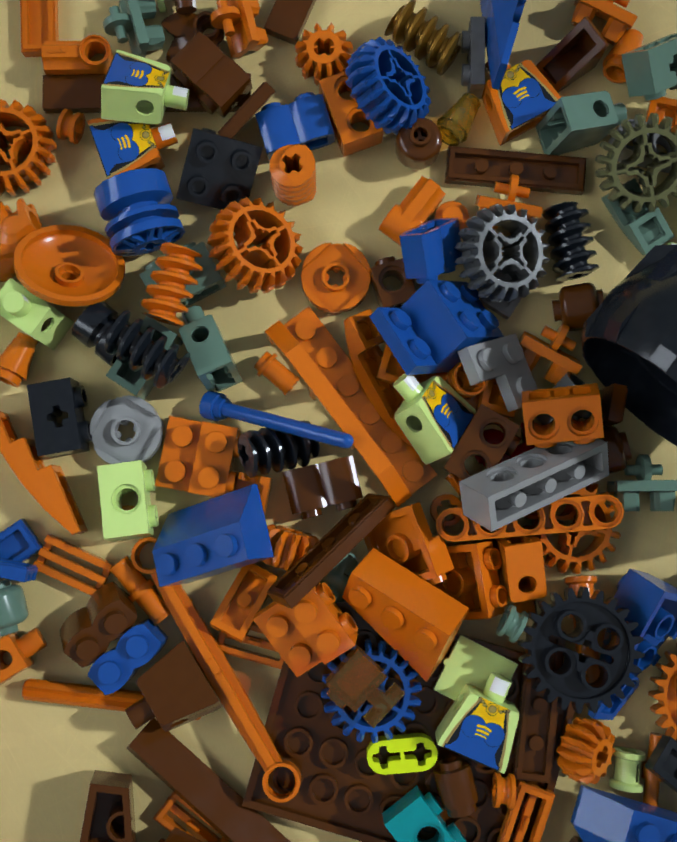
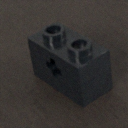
M70 377L27 385L37 456L53 458L90 451L89 442H92V435H90V422L88 420L85 421L83 407L87 406V395L84 386H80L78 381ZM62 411L68 413V418L63 419L62 424L57 423V418L62 416Z

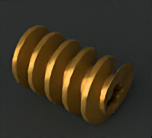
M411 0L396 12L389 22L384 35L389 36L393 34L392 39L396 44L404 41V49L407 52L415 49V58L418 60H422L427 56L426 66L433 68L438 64L437 74L441 76L452 65L461 49L458 45L461 33L457 31L448 38L449 25L446 23L437 30L435 27L438 16L435 15L429 21H425L427 8L423 7L420 11L414 13L416 0Z

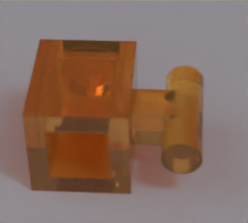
M358 645L353 648L326 678V686L329 688L326 694L341 709L348 706L352 711L356 712L366 700L372 705L363 718L373 728L406 692L394 682L384 693L379 686L387 678L385 670Z

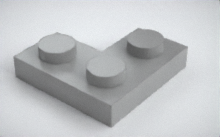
M516 333L471 345L457 351L470 386L496 379L508 412L522 408L521 391L537 390L536 382L533 379Z

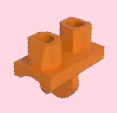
M217 0L218 9L210 15L211 24L214 28L224 30L232 58L239 59L248 51H258L268 43L266 29L257 27L254 20L260 10L258 0Z
M575 0L574 5H576L570 24L576 26L584 17H588L592 22L594 16H597L607 21L601 35L607 43L614 46L625 31L632 28L638 16L613 4L615 2L626 8L630 0Z
M511 174L508 184L495 182L493 192L505 194V200L477 195L475 205L479 206L478 211L483 208L489 209L490 206L495 204H502V206L508 204L515 205L516 211L519 209L527 210V219L532 217L541 218L543 207L515 202L516 197L528 199L530 194V188L518 186L519 175Z
M564 323L561 324L557 331L547 326L543 328L540 335L551 340L550 344L526 331L523 332L519 339L530 371L534 369L541 356L552 361L544 378L555 385L567 372L578 375L583 367L579 359L559 349L562 346L572 352L577 344L576 341L566 337L570 326Z

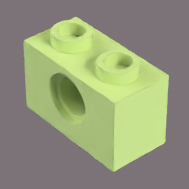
M142 460L97 466L104 540L117 542L153 537V527L159 526L157 506L151 505L150 491H155L153 470H147V465ZM127 493H137L138 502L136 506L131 510H123L121 506L122 498Z

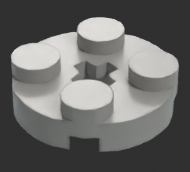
M128 395L117 397L113 400L110 399L101 404L95 411L89 428L94 444L93 447L104 461L110 464L138 460L146 462L157 453L161 446L164 423L151 404L139 397ZM129 422H132L134 424L133 431L136 434L133 439L128 437L124 442L120 439L122 433L118 431V428L121 424L127 426Z

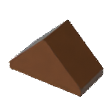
M584 17L536 67L559 93L595 68L609 44L588 17Z

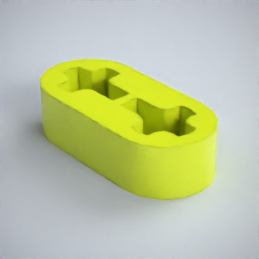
M424 733L393 735L391 740H387L385 736H379L378 743H372L371 741L366 751L369 767L374 772L382 775L423 772L432 768L438 757L434 741ZM418 743H423L425 749L430 750V753L424 754V760L417 761L416 755H404V752L415 751ZM386 746L389 753L399 752L400 754L389 756L386 764H380L379 758L373 757V754L379 753V747Z

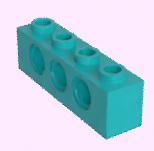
M418 786L414 787L382 813L385 827L397 842H467L453 822L447 825L439 815L443 812V809L433 794L429 791L424 795ZM431 826L437 829L436 834L431 839L423 840L417 836L423 827Z

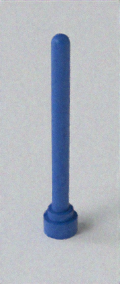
M208 391L200 401L199 411L205 419L218 422L229 417L344 449L350 448L354 443L353 437L348 433L232 404L227 396L222 393Z

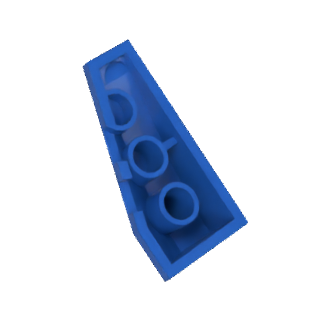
M629 569L627 574L618 582L617 592L614 596L618 599L615 610L621 607L628 608L630 612L624 620L636 621L639 624L631 631V634L643 637L644 641L634 645V650L644 653L645 657L634 659L633 664L643 671L650 665L655 666L661 658L657 650L669 636L673 640L677 637V587L648 573ZM608 627L605 631L602 647L608 645L611 641L612 635ZM601 653L599 660L610 663L612 657ZM630 672L628 676L634 682V688L625 684L620 687L625 695L624 699L612 694L610 696L612 701L611 708L598 701L597 713L589 710L588 715L593 719L613 720L638 688L640 681L637 676L639 673Z

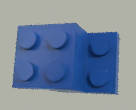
M428 279L400 308L378 307L369 316L406 375L448 373L461 361L457 351L471 345L504 337L498 327L499 322L497 318L485 309L479 300L480 297H478L477 289L470 290L467 288L468 282Z

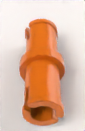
M128 555L109 570L130 594L127 598L132 603L136 601L153 622L154 626L171 614L164 600L152 587L155 583L151 579L146 580L141 572L134 567Z

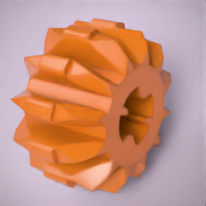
M332 22L327 27V30H322L318 23L314 26V33L304 29L302 33L303 41H297L295 45L296 53H298L295 57L296 66L303 68L302 76L304 79L314 76V83L318 86L319 80L344 72L345 68L348 67L347 60L353 52L352 43L346 41L345 31L342 30L334 33Z
M271 524L267 528L274 557L262 561L267 565L274 566V568L288 571L319 539L311 533H306L302 530Z
M576 717L572 724L566 725L565 734L560 736L561 744L557 748V752L560 755L557 759V765L561 767L562 773L568 775V778L578 783L583 782L596 785L600 777L606 776L607 767L612 764L611 757L615 753V749L612 746L615 742V736L611 734L610 727L603 725L598 720Z

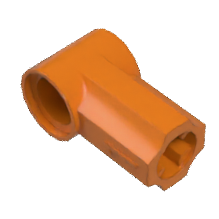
M95 34L85 37L82 41H43L41 46L43 68L46 75H106L114 57L108 41L104 37ZM96 54L105 55L100 61H91V58Z
M421 176L401 204H396L390 210L378 230L401 246L400 234L425 223L442 202L446 193L432 179Z

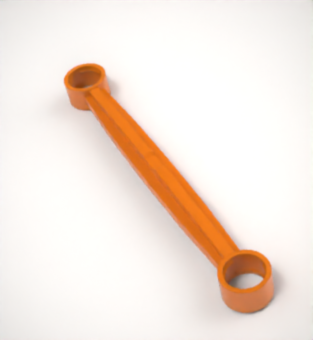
M146 537L139 540L132 548L131 561L138 571L151 575L206 678L263 768L265 774L262 786L265 794L269 799L278 803L290 801L297 795L301 785L299 768L293 762L281 759L243 686L182 585L159 587L156 568L147 569L141 565L140 552L142 548L148 543H156L157 538ZM286 767L294 773L295 787L292 792L279 794L269 786L268 778L275 768Z

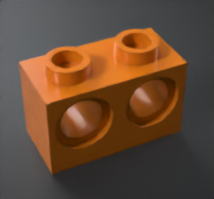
M345 71L319 80V94L323 95L333 131L343 157L381 144L383 137V128L376 129L371 119L366 120L362 109H357L358 103L354 98L346 100L340 97V94L345 91L352 92V89L346 85L348 77ZM357 122H362L369 128L366 131L358 132L351 126Z
M597 383L521 391L527 445H535L538 448H550L557 445L558 442L573 441L575 444H589L598 438H604L601 398ZM579 410H587L592 413L585 421H576L572 418V415ZM540 414H548L553 420L547 425H539L534 422V418Z

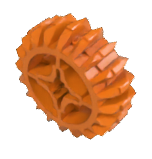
M0 99V165L5 164L11 168V170L0 171L1 196L6 190L11 196L16 197L18 187L25 193H29V183L31 182L41 186V180L38 176L41 173L50 175L51 171L46 164L56 163V158L51 153L57 149L55 141L51 139L54 136L53 130L50 126H47V121L41 114H36L33 107L29 105L23 107L16 100L9 106L5 100ZM19 126L26 128L27 130L21 131L20 129H18L15 131H7L5 127ZM6 139L9 141V143H10L9 146L11 147V148L8 150V152H9V154H10V157L5 153V152H7V151H6V147H8V144H7V142H6Z
M248 197L241 199L239 202L233 201L224 210H220L216 215V219L210 225L209 231L212 234L208 237L207 244L213 247L209 258L218 259L219 261L215 271L224 269L227 273L225 282L234 279L237 281V290L243 289L247 285L250 294L257 293L259 290L265 294L273 289L281 288L286 284V281H289L295 275V269L299 267L302 261L298 256L302 253L303 247L296 243L300 240L301 234L292 231L295 221L287 222L284 219L286 210L276 212L274 210V202L264 206L261 197L254 199L253 202Z
M592 483L570 495L571 497L596 495L599 485ZM607 491L599 493V494L610 495ZM606 500L600 501L594 509L596 518L601 522L610 521L612 519L610 513L615 511L612 504H604ZM566 504L564 511L560 515L555 516L557 521H566L573 518L576 519L577 513L572 505ZM537 511L524 516L526 519H532V526L525 525L523 528L530 529L537 525L539 522ZM612 528L558 533V544L561 545L560 552L552 546L546 534L535 536L542 541L543 557L547 555L544 562L545 567L552 568L557 563L558 572L565 574L570 565L573 574H581L582 564L588 571L595 570L593 558L599 563L604 564L607 558L602 551L614 552L616 547L609 543L610 538L619 539L621 534L617 531H612ZM582 536H595L592 543L585 550L572 555L573 547L577 548L579 539Z

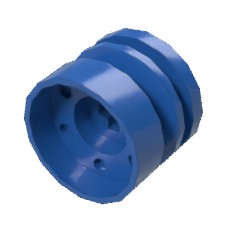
M157 168L129 170L114 175L95 188L94 197L100 216L103 220L109 221L105 227V232L111 238L109 244L115 255L124 257L151 253L160 250L162 243H175L184 235L183 224L178 219L180 216L176 206L170 205L174 197L164 171Z

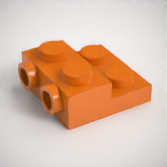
M169 416L155 486L210 497H218L235 491L238 472H233L232 470L235 457L239 458L238 438L240 429Z
M420 502L391 511L364 538L368 552L375 548L432 585L447 580L445 573L454 569L444 539L439 534L432 536Z
M492 540L464 542L446 546L454 569L445 573L447 580L433 586L469 608L464 620L490 619L505 612L504 607L508 603V592L505 586L500 585L497 570L501 567L502 557L500 551L497 548H493Z
M319 582L292 609L272 602L257 612L253 618V621L297 678L321 662L326 665L356 645L358 636L357 624L349 613H343L337 606L335 595L325 582Z

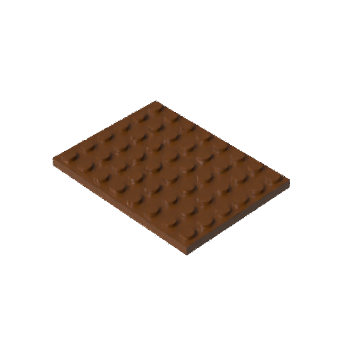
M346 601L342 603L336 602L341 611L349 613L357 624L358 636L356 644L358 650H365L364 640L366 638H370L372 650H377L378 642L384 639ZM459 633L456 634L445 657L448 658L459 636ZM463 635L518 664L511 678L512 684L508 695L505 700L515 704L518 710L523 663L519 661L518 657L524 655V652ZM386 642L385 653L388 654L392 647ZM351 649L346 651V654L348 656H351L353 654ZM398 655L396 660L398 661L401 658V656ZM339 657L332 660L340 665L342 664V661L339 659ZM443 660L427 682L420 675L409 681L419 682L422 685L421 691L411 693V695L421 700V705L418 707H407L414 712L415 719L411 721L405 717L401 718L406 727L404 732H400L395 725L391 727L393 735L424 733L430 736L438 751L437 761L432 768L423 772L389 775L378 774L368 765L366 751L369 743L372 741L370 732H365L364 740L358 742L356 740L357 729L355 728L350 735H343L342 730L346 721L337 726L332 725L331 719L338 711L325 713L324 705L333 699L321 698V690L331 688L332 686L323 683L322 676L323 674L335 675L327 667V664L324 665L321 662L297 678L285 661L283 662L265 728L281 759L289 760L299 768L301 785L297 795L290 801L284 803L272 801L267 797L262 786L265 772L257 759H255L242 806L362 842H397L385 827L382 813L416 786L420 788L424 795L430 791L441 805L433 770L439 766L441 759L457 755L461 757V760L470 762L479 800L476 802L477 811L466 817L451 818L448 816L447 810L443 809V812L439 815L445 823L449 825L453 822L467 842H497L507 812V807L504 804H501L500 808H493L492 778L494 772L498 771L437 745L435 731L454 703V700L433 690L444 667ZM365 661L355 665L350 670L361 674H369L381 662ZM408 665L404 670H407L412 667ZM391 668L385 683V689L392 694V697L399 701L402 689L401 679L397 672ZM342 680L340 696L344 705L352 711L358 693L350 687V683ZM371 682V686L368 683L363 686L365 699L366 697L372 698V694L374 697L378 694L380 695L377 683ZM571 702L566 710L558 708L551 783L523 780L527 784H534L541 789H548L554 792L560 767L557 765V759L560 755L557 752V748L561 744L560 736L565 734L566 725L572 724L575 713ZM374 707L365 716L363 715L362 718H379L388 714L391 710ZM384 731L377 732L378 737L385 736ZM516 732L505 774L500 772L502 777H507L509 773H512ZM418 743L415 751L404 752V755L414 754L417 761L424 760V754L430 753V750L425 749L423 743ZM386 746L379 747V753L373 754V757L379 758L380 764H386L389 756L400 754L399 752L389 753ZM286 767L275 768L269 775V786L279 794L292 792L295 787L294 773ZM526 792L509 842L513 841L528 796ZM537 797L523 842L529 841L542 798ZM431 826L423 827L417 836L423 840L431 839L436 834L437 829Z

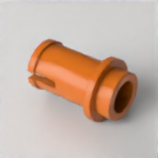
M267 351L257 361L254 368L258 371L257 375L259 377L263 375L286 396L300 378L276 359L278 357L277 354L271 355Z

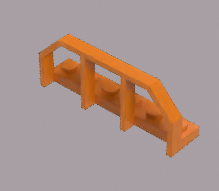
M310 306L283 325L280 321H277L265 330L271 345L275 344L306 382L311 398L313 400L318 398L340 429L353 437L354 443L350 449H356L396 507H399L412 497L413 493L438 475L430 464L425 465L415 449L403 441L378 414L357 377L352 361Z

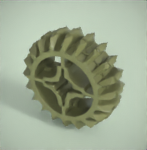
M651 113L646 124L643 114H636L634 118L635 127H632L627 119H623L621 121V127L624 131L622 134L613 128L608 132L615 139L612 145L606 141L600 143V147L608 150L607 156L597 155L595 161L606 164V167L596 170L595 175L598 178L608 177L599 187L602 191L612 189L607 197L611 202L621 197L619 201L621 209L625 210L632 202V210L635 213H640L645 202L647 210L655 212L657 200L663 207H668L670 204L667 195L671 194L677 198V125L671 128L673 118L665 116L659 124V115ZM647 133H657L664 137L669 143L672 152L655 153L652 143L648 141ZM636 137L633 154L628 159L617 164L623 148ZM647 153L646 157L652 160L656 159V161H652V163L647 165V171L644 174V170L639 167L635 168V166L644 162V156ZM672 164L667 178L654 188L657 185L658 173ZM618 175H637L643 192H633L625 189Z

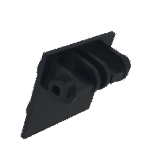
M193 128L176 198L224 210L233 201L239 202L243 198H249L263 147L217 135L216 131L209 128H202V130Z

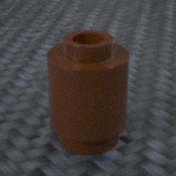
M457 755L441 759L439 766L433 770L442 808L447 810L448 816L451 818H462L477 811L476 802L479 798L470 762L461 760V757Z

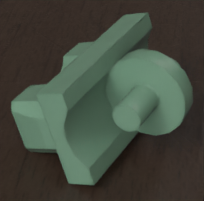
M120 0L119 7L112 6L109 8L110 16L103 21L105 33L117 36L119 43L129 41L132 54L145 58L147 51L163 48L165 35L162 26H145L143 20L155 18V0Z
M639 454L636 464L627 465L624 470L625 475H636L637 480L607 481V492H614V497L618 498L622 503L624 512L640 511L639 492H650V511H674L677 480H651L652 475L663 474V466L661 464H652L647 454Z

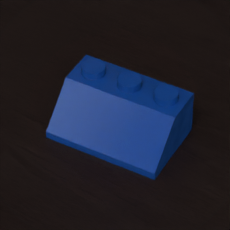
M257 484L243 487L168 514L152 549L159 587L191 583L274 557Z

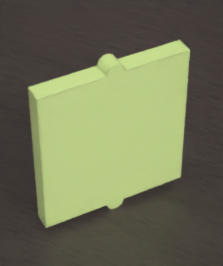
M459 634L448 658L445 657L443 659L444 667L433 690L456 701L466 684L484 690L491 672L498 673L511 680L518 664Z

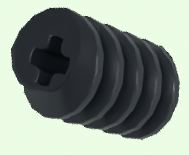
M563 202L548 207L542 212L543 218L549 220L544 226L547 233L552 234L548 237L547 243L555 247L551 250L550 257L558 261L553 265L552 269L554 273L562 274L555 281H568L585 277L599 269L598 264H590L587 261L597 255L595 250H585V246L593 242L594 238L592 236H582V232L591 228V223L580 222L579 219L589 214L588 209H577V202Z
M125 310L111 326L105 340L104 349L110 355L116 354L117 360L121 363L129 362V368L132 371L142 370L141 377L148 381L154 378V386L162 389L173 382L183 371L189 361L190 353L188 352L180 359L177 358L179 345L175 344L166 350L165 345L168 338L165 335L153 341L155 328L151 326L142 333L140 330L143 320L138 318L132 324H129L131 312Z
M266 427L258 431L249 430L238 438L239 459L246 475L250 478L255 477L258 470L263 475L269 474L271 467L275 472H281L284 465L290 470L294 469L297 463L299 466L305 467L310 462V456L316 458L320 451L318 441Z

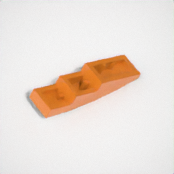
M0 411V452L19 481L43 509L72 535L87 532L88 529L61 466L49 465L45 467L42 458L37 456L35 441L24 437L18 439L8 414Z

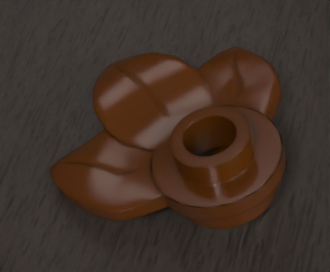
M204 11L198 15L194 13L178 14L176 12L161 22L163 28L174 37L166 55L168 63L198 32L203 33L208 28L214 29V31L204 35L219 48L218 44L222 42L225 34L223 29H217L212 26L210 20L212 12Z

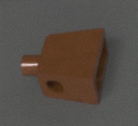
M183 640L137 679L136 683L144 698L126 708L125 712L135 729L156 717L162 729L167 732L220 709L221 704Z

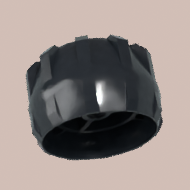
M677 244L655 245L624 280L608 293L601 305L584 322L581 348L587 365H589L605 387L614 383L627 386L628 393L625 408L656 434L677 446Z

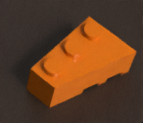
M375 548L351 572L342 598L394 650H398V654L405 661H409L408 664L426 682L446 656L469 610L461 602Z

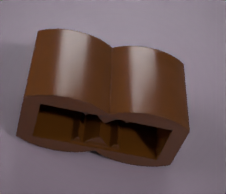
M198 32L170 60L174 71L172 74L174 81L180 87L191 89L198 94V102L210 114L217 112L224 118L253 89L249 75L201 32Z
M353 455L282 472L292 514L300 513L301 519L323 515L321 508L335 505L336 511L353 508L357 505L356 499L363 498Z
M114 581L99 588L89 599L87 607L72 613L61 626L60 637L63 652L82 668L91 665L107 650L110 641L122 637L132 628L138 617L134 604L127 598L129 595Z

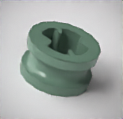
M509 605L500 619L496 635L500 637L507 635L509 637L508 640L511 643H515L525 629L529 613L526 611L519 613L516 611V606Z

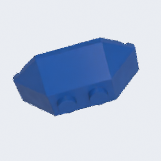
M580 786L571 823L582 842H677V812L588 786Z

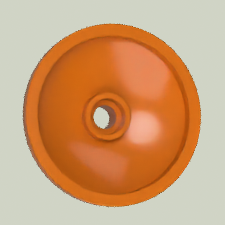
M52 225L34 230L22 238L15 249L13 265L19 282L33 295L56 305L82 307L100 303L110 298L119 290L125 276V261L123 256L115 255L112 252L109 244L110 240L98 232L74 225Z

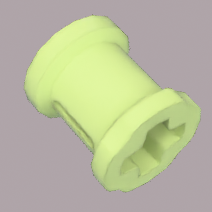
M622 746L613 747L615 749L613 754L615 756L614 776L609 779V786L624 792L642 793L643 784L640 783L642 761L646 759L645 752Z

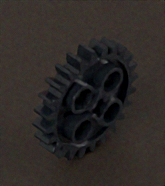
M580 586L576 597L572 588L565 587L564 599L558 593L551 592L552 604L549 605L539 600L537 603L542 612L539 615L528 612L529 618L534 623L532 626H525L524 632L529 634L528 639L518 641L519 646L528 649V653L518 657L519 661L531 664V667L523 673L524 676L528 679L537 677L532 688L536 692L546 689L544 699L549 703L558 697V707L562 710H566L570 702L572 703L573 710L578 714H581L584 703L593 713H597L598 701L611 708L612 701L610 696L612 694L621 699L625 698L620 688L623 684L635 687L634 682L628 677L630 672H642L638 666L633 664L634 659L645 657L644 653L634 650V645L644 641L643 637L631 634V631L639 625L638 622L624 620L630 612L628 608L621 607L615 610L618 602L617 598L609 597L603 602V591L595 590L590 598L589 589ZM572 614L576 620V627L570 634H564L561 629V622L565 616ZM608 627L612 635L611 641L608 645L600 647L597 641L598 634L603 628ZM554 635L575 644L584 645L594 651L611 656L612 661L606 663L583 653L578 654L567 647L550 642L549 637ZM561 651L564 655L562 667L557 670H551L549 667L550 656L554 652ZM597 664L600 670L598 679L593 683H587L585 678L587 669L591 665Z

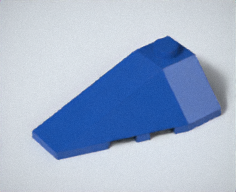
M480 0L482 17H485V41L493 89L499 90L526 0Z

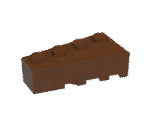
M95 770L90 783L80 842H137L131 774Z

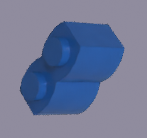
M303 93L298 95L294 102L281 105L278 102L269 103L263 106L260 112L255 114L269 162L273 153L286 145L302 144L306 145L310 150H316L335 142V134L322 94Z
M458 218L430 220L419 225L417 228L400 234L406 279H416L418 284H424L428 279L438 280V275L456 270V265L458 264L454 262L457 258L462 257V252L454 248L457 243L461 242V237L458 235L460 232Z
M150 619L140 622L120 638L116 647L100 656L93 663L88 677L105 695L114 693L131 680L141 666L149 662L163 649L168 636L158 625L154 626Z

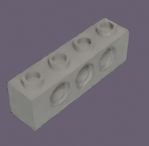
M596 439L589 444H575L573 441L558 442L557 445L550 448L535 447L459 481L463 515L492 532L609 476L607 442Z

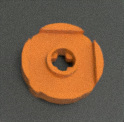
M332 242L321 244L314 248L304 260L301 273L303 292L308 301L321 311L332 315L348 312L360 305L368 294L371 282L369 263L363 253L350 244H332ZM331 270L338 273L341 270L345 274L342 277L344 283L340 286L337 284L331 286L328 283L330 277L327 273Z

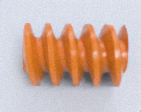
M295 144L280 147L273 153L270 159L269 170L275 196L282 203L289 206H299L313 200L316 193L315 158L312 151L306 145Z
M166 242L160 246V251L165 256L157 257L155 260L156 266L161 270L152 271L150 275L151 279L157 284L147 285L145 289L153 298L141 301V306L149 313L142 314L165 324L184 326V322L176 317V313H188L189 311L180 301L181 299H193L194 295L186 290L185 287L186 285H198V281L190 275V272L203 270V267L194 261L195 257L201 258L202 255L187 247Z

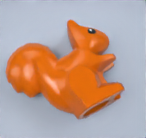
M23 198L17 200V211L13 213L8 205L4 206L0 201V282H6L9 278L16 276L13 258L18 243L27 234L42 228L35 206L33 204L27 205Z

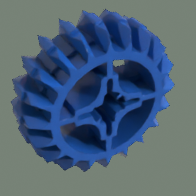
M381 37L376 40L371 39L358 47L347 60L348 67L345 69V73L348 77L346 85L352 89L350 97L357 101V109H362L366 120L371 119L376 129L383 128L386 134L393 132L397 135L401 128H412L417 122V118H425L429 113L428 106L431 104V99L428 96L430 89L424 83L426 77L421 75L418 70L419 65L414 64L411 60V55L404 53L402 46L395 47L390 39L387 41Z
M366 638L364 640L365 650L359 651L356 644L351 648L353 653L351 656H348L346 652L338 656L342 661L341 665L335 661L327 664V667L335 675L323 674L322 682L332 687L321 690V698L333 699L324 705L325 713L338 711L331 719L333 726L340 725L343 721H346L342 730L343 735H350L355 728L357 729L356 740L358 742L364 740L365 732H370L372 743H378L377 732L384 731L387 740H391L393 738L392 726L395 725L400 732L406 730L401 720L402 717L411 721L415 719L414 712L407 707H418L421 705V700L411 695V693L421 691L422 685L419 682H409L419 674L413 668L404 670L409 665V661H405L402 657L397 661L398 650L391 648L388 654L385 653L386 641L382 639L378 642L377 650H372L371 640ZM365 661L381 662L369 674H361L350 670L355 665ZM391 668L397 672L401 679L402 689L399 701L392 697V694L385 689V683ZM342 680L350 683V687L358 693L352 711L344 705L340 696ZM371 682L377 683L380 695L378 694L374 697L372 694V698L366 697L365 699L363 686L367 683L371 686ZM374 707L391 710L388 714L379 718H362L363 715L365 716Z

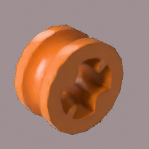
M64 108L57 121V138L60 140L69 138L71 143L78 144L85 129V115L80 112L73 115L70 109Z
M452 494L437 496L430 506L432 519L436 522L439 516L437 507L443 506L440 503L441 501L447 500L449 505H455V507H462V502ZM451 514L453 518L448 521L445 518L444 526L457 524L461 517L457 514Z
M494 772L491 787L493 808H500V805L504 804L507 809H514L516 802V779L514 774L509 773L507 777H502L500 772Z

